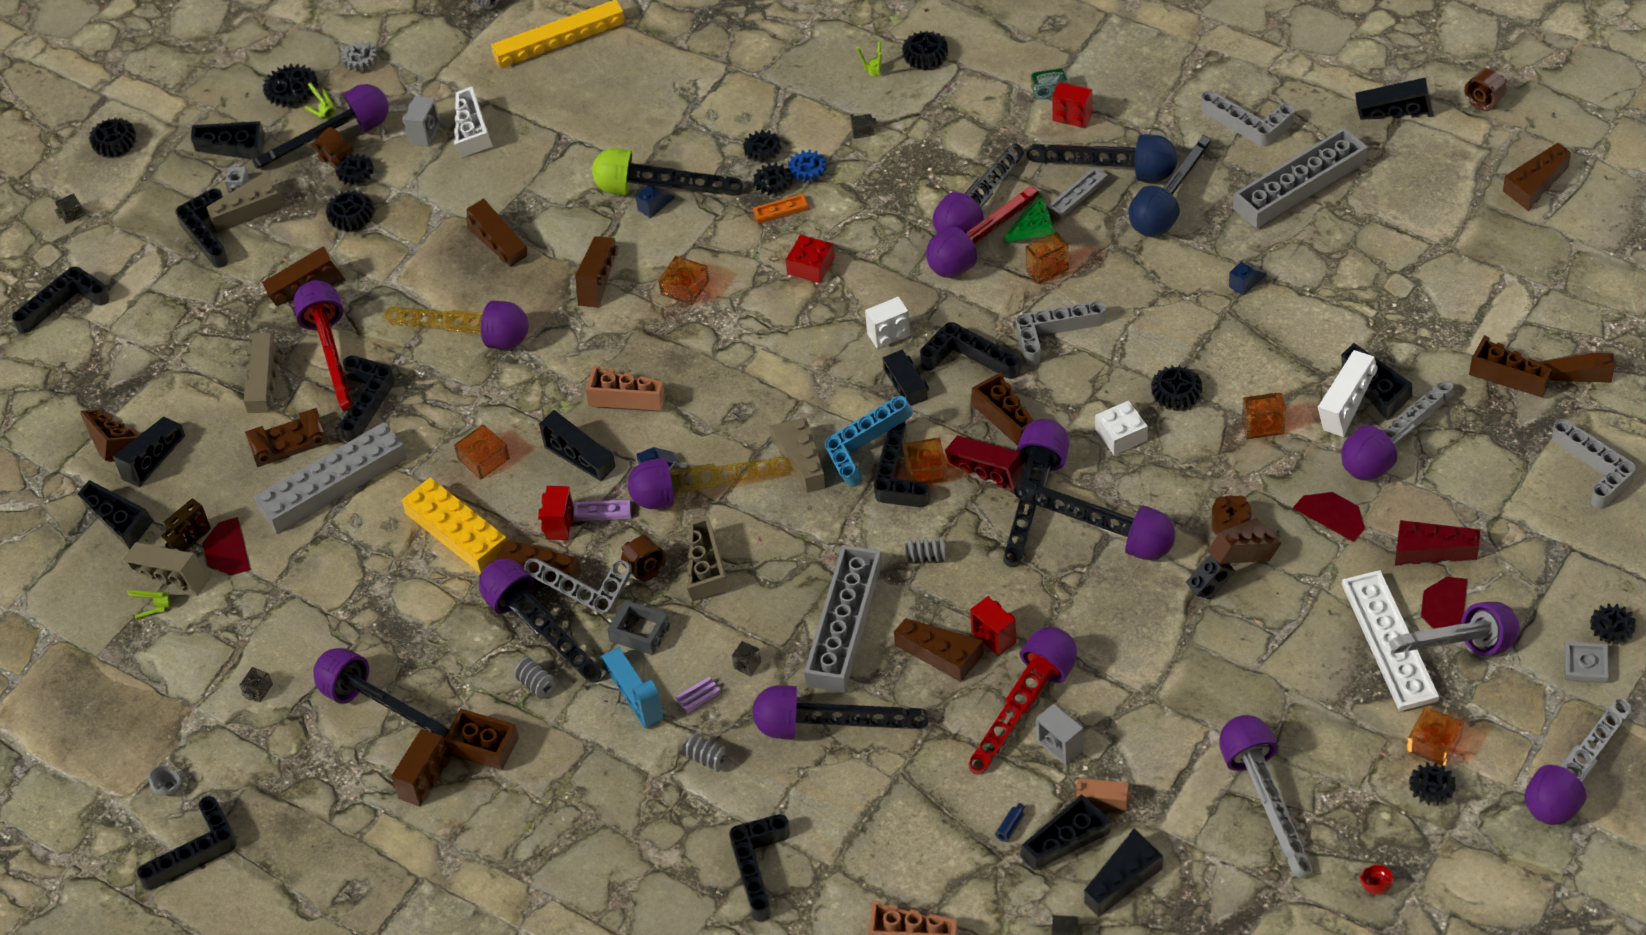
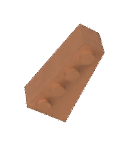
M593 365L586 387L588 406L661 411L665 400L663 381L642 376L635 378L630 373L625 372L623 375L615 373L614 369H600V366Z
M872 900L868 935H958L957 920L933 914L926 916L919 914V911L901 910L896 905L890 904L885 906L881 905L880 901Z

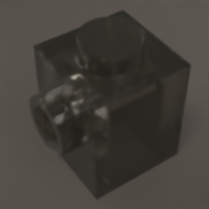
M74 193L55 201L57 207L55 213L58 219H63L65 224L85 216L81 204Z
M741 641L732 654L734 670L751 677L761 663L759 648Z
M254 667L249 670L239 684L242 695L247 700H255L257 702L262 701L273 685L269 673Z
M1052 915V935H1083V925H1079L1078 916Z

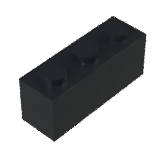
M903 349L882 357L883 370L899 395L905 397L910 406L928 399L927 391H929V386L925 380L921 379L920 371L918 368H914L911 357L906 355Z

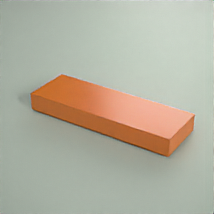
M804 194L754 207L753 213L757 223L761 224L809 210V205Z

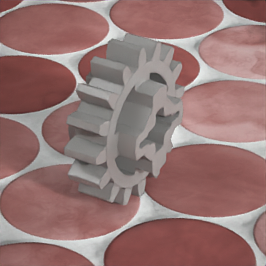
M356 41L354 45L348 44L349 48L344 47V52H341L342 64L344 68L348 67L349 71L354 69L357 72L358 69H361V71H364V68L370 69V65H375L374 61L378 60L377 50L374 45H370V42L364 44V41H361L358 44Z

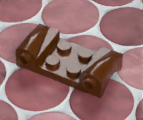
M317 408L299 413L300 419L267 430L260 426L245 431L257 467L328 444L329 441Z

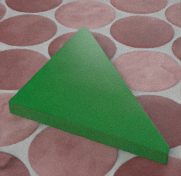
M1041 193L1035 197L1004 235L1003 239L1006 243L1053 235L1055 233L1044 197Z

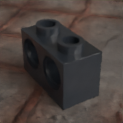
M1210 554L1186 583L1196 596L1211 599L1236 571L1230 564H1219Z

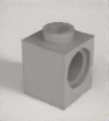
M246 167L228 168L225 181L228 193L249 182L250 179Z

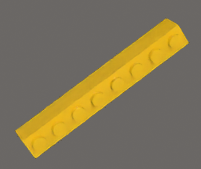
M612 0L491 44L493 56L500 69L621 26L625 24L624 13L618 2Z

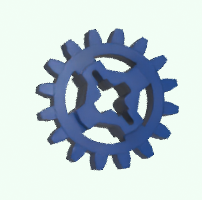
M802 150L801 154L796 152L795 157L791 156V161H788L789 172H791L792 178L797 177L798 182L803 179L804 183L807 180L813 182L814 178L819 180V175L824 176V171L827 170L826 159L823 158V154L818 155V151L811 153V150H808L805 153Z

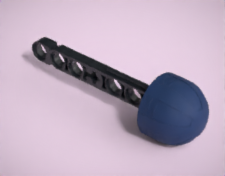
M1140 134L1136 147L1045 146V144H1032L1026 152V156L1031 162L1044 163L1046 161L1048 163L1135 167L1137 180L1150 182L1161 181L1169 177L1176 168L1178 159L1177 151L1170 140L1160 135ZM1030 151H1038L1039 156H1033ZM1048 151H1054L1057 156H1049ZM1066 151L1072 152V153L1074 154V157H1073V158L1067 157V156L1065 155V152H1066ZM1100 153H1106L1109 158L1102 159ZM1117 154H1124L1126 159L1120 160Z
M1203 135L1199 139L1198 143L1164 188L1150 185L1143 187L1130 203L1128 211L1131 225L1137 232L1147 237H1156L1167 232L1173 226L1180 214L1179 204L1173 194L1205 152L1211 138Z

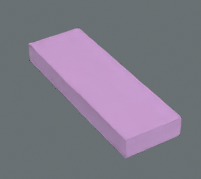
M632 500L574 502L573 518L574 521L631 519Z

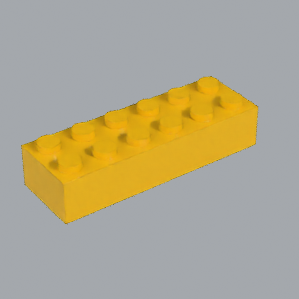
M431 477L402 499L407 516L480 574L487 565L497 559L507 540L506 536Z

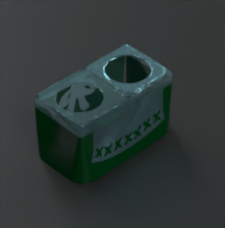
M1059 68L1032 73L1031 88L1035 99L1052 97L1059 82L1068 84L1066 70Z

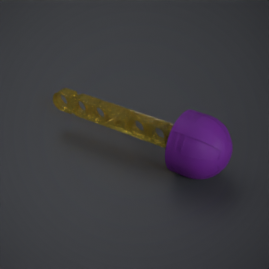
M490 301L485 306L483 313L458 310L404 309L403 307L395 306L389 307L384 313L385 319L392 325L402 326L405 324L411 327L481 334L485 346L495 349H511L518 346L527 336L529 322L525 312L518 305L506 301ZM393 312H397V317L391 320L390 315ZM413 313V318L410 321H406L407 315ZM425 315L430 316L427 322H422V318ZM461 317L462 322L459 325H454L455 320ZM474 319H478V324L471 327V322Z
M786 457L769 458V460L760 459L715 466L712 463L669 470L665 458L652 459L640 463L632 470L628 478V491L632 500L641 507L647 509L667 508L673 506V494L714 488L718 487L719 483L764 477L770 474H784L790 469V461ZM781 459L786 462V468L782 471L776 467L777 461ZM761 462L766 463L768 467L767 471L763 474L758 471V465ZM742 465L749 468L747 476L739 474V468ZM735 466L737 478H734V474L727 475V479L720 475V472H723V468H726V471H734L732 467ZM704 471H709L712 475L709 482H704L701 478ZM685 474H690L693 478L690 485L683 483L682 479Z

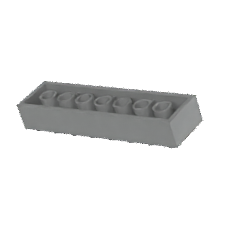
M1343 127L1233 194V209L1257 229L1366 163L1368 146Z
M383 422L254 496L258 511L278 534L406 460L407 456L404 446Z
M842 545L804 671L807 687L846 692L882 567L881 551Z

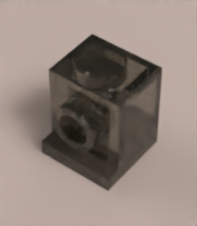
M850 114L854 139L875 136L874 128H877L876 118H872L871 114L859 116Z

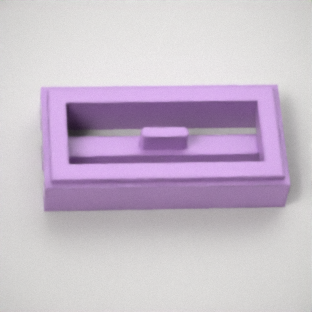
M709 676L677 695L676 701L688 714L721 694V690L719 687H716L715 682H712Z

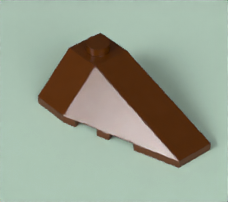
M1587 351L1539 361V363L1552 369L1550 376L1552 381L1612 383L1614 353L1611 351Z

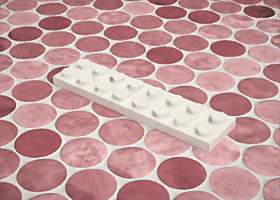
M1378 570L1343 579L1342 587L1399 712L1438 702L1439 695L1418 650L1394 653L1389 645L1392 639L1399 635L1408 634L1409 631L1381 571Z

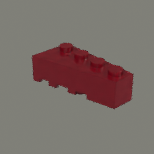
M959 435L954 438L945 450L949 464L970 474L975 472L985 481L987 479L997 482L996 486L1002 489L1008 487L1012 489L1011 493L1013 494L1014 487L1022 480L1025 466L1021 453L1018 451Z
M1400 520L1395 566L1411 562L1412 565L1420 564L1421 561L1440 563L1441 560L1448 559L1451 562L1477 560L1481 529Z

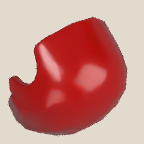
M1372 865L1364 868L1362 875H1359L1364 890L1372 895L1385 894L1392 887L1394 881L1391 870L1384 865Z

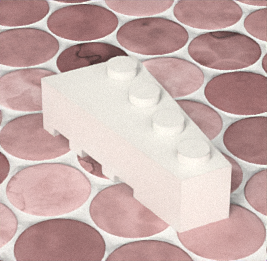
M473 87L456 92L454 145L459 157L463 158L493 147Z
M1353 350L1318 406L1324 431L1342 437L1345 436L1372 377L1377 372L1374 356Z

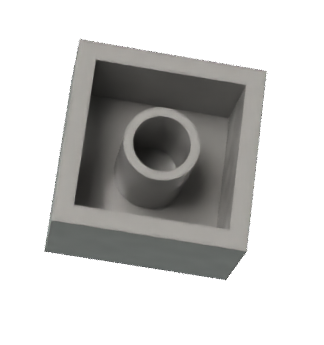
M415 95L413 101L409 103L408 111L403 116V124H405L409 144L429 147L440 125L435 98Z
M1052 704L1036 718L1037 742L1065 766L1083 752V727L1080 722L1070 718L1064 709Z

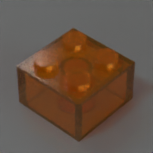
M1057 231L1053 235H1048L1026 246V271L1037 284L1048 281L1069 270V245Z
M675 255L658 280L660 294L693 305L709 282L707 265Z
M1281 392L1243 397L1242 424L1246 440L1285 434L1286 408Z
M484 424L454 444L457 459L479 479L484 478L510 459L507 444Z
M940 437L902 443L903 459L908 480L924 482L926 484L948 481L947 465Z
M1425 706L1408 737L1406 751L1431 762H1437L1438 765L1446 766L1462 737L1464 722Z

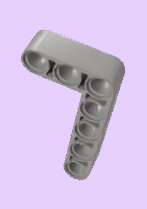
M1205 91L1201 95V111L1259 146L1265 147L1270 145L1294 124L1295 107L1292 104L1285 103L1280 105L1268 117L1262 120L1213 91Z
M1100 301L1024 313L1017 316L1016 331L1024 362L1029 366H1035L1040 363L1038 336L1103 325L1106 321L1105 304Z
M1564 419L1555 421L1552 441L1605 475L1593 487L1591 505L1597 509L1606 508L1632 484L1635 465L1571 422Z
M529 559L524 566L525 571L531 577L600 613H608L614 608L632 573V566L628 561H616L598 591L542 560ZM534 562H537L539 565V570L536 573H533L530 568ZM620 564H625L627 568L623 575L618 573V566ZM551 571L556 573V580L554 582L548 580V574ZM568 580H571L574 584L571 591L565 589V583ZM612 581L617 583V590L615 592H611L608 588L609 583ZM586 589L591 593V597L587 601L582 597V593ZM602 599L608 601V607L605 610H602L599 606Z

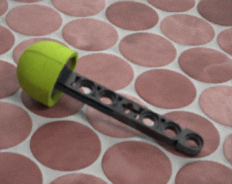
M610 148L604 150L596 157L592 166V176L596 185L601 190L610 194L626 196L629 183L717 194L724 192V195L732 196L740 195L743 191V182L735 177L726 176L724 178L720 175L632 163V150ZM645 172H650L652 177L646 179L642 175ZM667 174L670 178L667 181H663L660 179V176ZM681 177L685 178L684 182H680ZM697 179H703L705 183L703 185H697L695 181ZM715 181H720L722 186L716 188L712 184ZM736 183L740 188L732 190L730 185Z

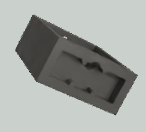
M624 600L607 631L610 642L653 655L655 650L660 647L664 634L668 633L670 622L668 614ZM633 616L656 623L648 638L625 631Z

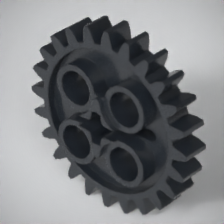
M292 64L289 67L283 65V69L277 67V72L271 71L272 75H267V79L264 80L265 84L262 85L267 101L270 100V103H275L276 106L281 104L282 108L285 105L291 108L292 104L298 106L299 102L304 104L305 99L310 100L309 96H314L308 84L311 83L316 90L319 86L315 72L311 71L310 67L306 68L305 65L300 67L299 64L295 67Z

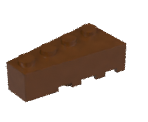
M325 246L266 279L262 284L269 298L276 306L294 300L297 290L303 284L319 280L334 285L346 279L336 261Z

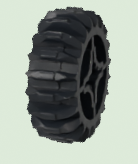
M934 31L914 32L913 36L908 35V38L904 40L902 55L906 64H910V67L915 66L916 70L919 68L923 70L925 68L931 69V67L937 68L938 64L942 65L943 61H946L948 43L945 41L944 36H941L940 33L935 34Z
M116 117L114 119L108 118L106 121L102 120V123H96V127H92L89 142L94 152L103 157L108 155L109 158L112 155L117 157L118 154H124L125 151H129V148L134 147L136 132L128 120L123 118L117 119Z
M355 189L352 192L347 190L345 193L341 192L340 195L335 194L334 198H330V202L327 203L326 215L333 228L343 229L344 232L350 229L352 232L353 229L357 228L359 230L360 226L365 227V223L370 222V218H373L374 207L372 200L367 194H363L362 191L357 192Z
M1180 364L1178 367L1171 365L1170 368L1164 367L1163 371L1158 370L1151 383V393L1155 402H1159L1160 406L1165 405L1166 409L1171 407L1174 411L1176 408H1180L1181 411L1184 407L1189 409L1191 405H1195L1200 400L1203 392L1199 373H1195L1194 369L1189 370L1187 366L1181 368Z

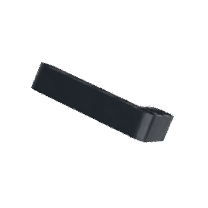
M213 188L178 206L175 213L182 229L216 268H222L228 263L225 249L203 223L204 219L210 217L207 206L223 197L220 189Z
M74 266L69 268L13 313L12 319L19 333H28L76 293L81 294L98 306L107 304L110 297L105 284L80 267Z
M954 322L944 324L920 350L921 366L926 370L936 368L954 349L997 373L1001 372L1008 379L1017 378L1020 374V360L1017 355Z
M353 355L343 360L346 376L350 380L366 385L340 424L341 432L346 442H350L363 434L395 383L390 366Z
M904 421L887 431L874 480L875 499L878 502L925 507L930 502L928 485L924 482L897 479L907 440L906 423Z
M206 796L199 802L200 811L210 832L146 862L138 868L137 876L144 889H156L235 849L237 846L236 838L215 797Z
M782 814L736 825L729 832L731 847L753 919L758 922L767 921L771 916V910L753 849L778 843L789 838V821Z

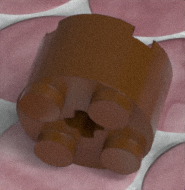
M1483 68L1466 83L1464 87L1465 96L1469 97V103L1474 108L1482 111L1491 109L1506 94V78L1493 70Z
M328 127L311 146L318 153L317 158L321 162L325 163L327 161L336 169V165L340 164L339 162L344 160L345 156L348 157L353 152V147L347 139L344 141L340 137L342 134L339 131Z
M1241 495L1216 498L1212 507V531L1218 534L1251 520L1252 510L1247 499Z
M646 534L635 538L631 542H626L622 546L621 560L628 561L631 564V574L637 580H651L659 574L658 569L660 566L664 567L666 563V553Z

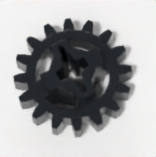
M761 130V133L755 131L754 135L748 134L749 138L744 139V154L748 155V159L753 158L754 162L758 159L761 163H763L764 159L770 161V157L775 159V154H780V137H777L776 133L771 134L770 130L767 133H764V130Z
M359 153L356 156H353V154H350V157L345 156L344 160H341L340 164L336 165L335 170L339 181H343V184L349 182L350 186L353 183L359 185L361 181L365 183V179H370V174L374 173L370 157L366 158L365 154L360 156Z
M776 162L774 165L768 163L767 167L762 165V169H756V173L753 175L756 190H761V194L767 192L768 196L771 193H774L776 196L779 191L784 193V189L788 190L789 185L792 184L789 168H784V164L778 166Z
M1607 603V608L1601 605L1599 606V611L1594 610L1590 620V630H1594V636L1600 635L1599 641L1606 639L1607 644L1615 641L1616 645H1619V640L1626 643L1627 637L1632 638L1636 628V618H1632V612H1626V607L1620 609L1618 604L1615 607H1611L1610 603Z
M1426 762V767L1418 765V770H1412V776L1409 778V790L1413 791V797H1420V803L1426 800L1428 806H1430L1431 802L1439 806V801L1447 803V797H1453L1456 778L1451 777V770L1445 771V765L1439 768L1437 762L1434 763V766H1430L1429 762Z

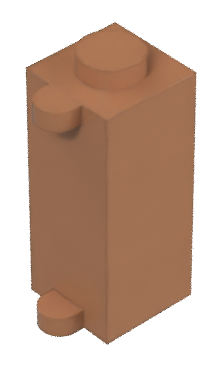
M1078 778L1076 799L1083 794L1097 809L1126 812L1127 804L1132 803V791H1128L1129 783Z

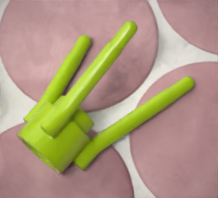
M881 40L878 41L877 58L870 59L868 63L860 48L856 47L864 65V70H868L870 76H879L882 72Z
M309 83L308 86L321 103L318 106L319 112L308 106L304 108L318 115L320 119L332 118L336 113V108L333 106L326 91L322 90L326 99L324 101L318 91Z
M127 590L129 596L153 598V606H157L156 609L135 615L136 619L158 612H165V608H170L171 606L169 592Z

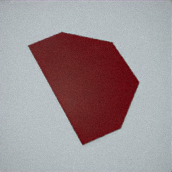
M1334 492L1303 495L1292 508L1353 542L1365 530L1359 506Z
M238 517L218 522L203 541L207 565L229 575L250 570Z
M1446 576L1423 591L1421 617L1433 629L1461 624L1465 609L1467 579Z

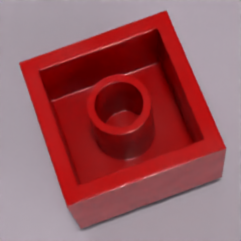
M1059 82L1052 95L1053 121L1086 128L1093 115L1092 89Z
M800 234L785 259L787 274L821 283L835 259L833 243Z
M547 485L545 493H542V508H539L538 519L541 520V531L544 532L546 540L569 541L574 514L570 487Z
M987 596L970 609L971 633L978 639L983 640V643L998 657L1016 644V619L1010 612L1007 613L998 601H993Z

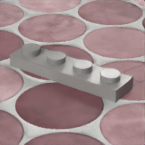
M1094 166L1047 206L1048 212L1061 220L1108 180V174Z

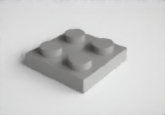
M1565 641V680L1607 683V644Z

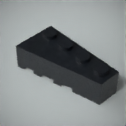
M1426 77L1355 92L1360 120L1384 119L1385 116L1400 118L1403 115H1411V118L1419 117V115L1434 117Z
M260 121L192 125L191 141L196 152L251 160L263 154L265 133Z
M1353 343L1341 354L1342 368L1353 350L1368 355L1371 354ZM1375 358L1377 372L1372 377L1365 396L1382 416L1388 420L1412 397V383Z
M553 410L539 423L544 448L597 480L602 481L616 467L614 455L609 450L603 448L557 411Z
M163 416L113 455L122 480L140 488L185 437L182 425Z
M88 480L78 493L84 505L129 550L153 523V519L146 509L91 480Z
M1081 794L1021 845L1020 857L1032 869L1037 870L1110 834L1112 822Z
M1134 828L1084 889V903L1100 917L1163 869V855Z

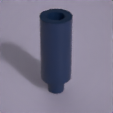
M1018 803L1016 807H1011L995 832V836L999 840L1008 842L1023 819L1025 806L1022 803Z

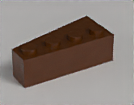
M1556 143L1507 174L1504 178L1503 192L1529 211L1532 205L1538 202L1541 195L1548 191L1551 184L1557 181L1568 169L1571 152L1560 143Z
M484 198L466 209L467 228L490 248L502 262L511 267L527 256V246Z
M594 236L575 275L578 306L599 308L615 256L618 255V245H616L615 238Z
M1484 335L1472 356L1469 375L1543 398L1549 386L1552 369L1531 358L1525 359L1521 356V353L1517 351L1511 352L1505 349V345L1499 342L1495 344L1490 341L1489 337Z
M1000 372L972 387L971 405L1018 446L1024 429L1034 420L1026 408L1022 407L1018 396L1013 394L1011 386L1005 382L1003 374Z
M1254 518L1219 532L1208 552L1219 564L1263 562L1272 559L1281 542L1276 538L1274 532L1270 531L1258 518Z
M506 540L496 559H510L524 567L527 560L534 558L542 560L578 579L581 573L579 561L576 557L511 540ZM537 562L531 564V571L536 573L539 570ZM554 571L548 574L550 582L556 580V573ZM534 578V585L543 583ZM571 580L565 583V587L574 586Z
M905 618L894 631L895 646L960 682L984 655L983 640Z

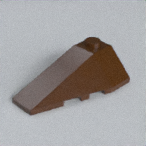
M99 409L83 410L80 412L98 453L105 461L114 462L113 455L140 435L133 428H125L123 422L117 423L112 421V416Z

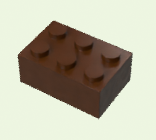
M460 708L449 728L450 732L444 739L448 755L502 770L519 736L515 724Z
M420 729L391 776L398 799L420 807L422 802L428 798L430 789L433 784L438 782L441 771L449 763V756L443 736Z

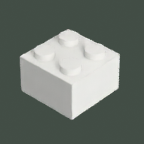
M899 297L865 310L867 335L877 349L910 336L909 313Z
M1129 400L1095 415V430L1113 455L1148 441V426Z

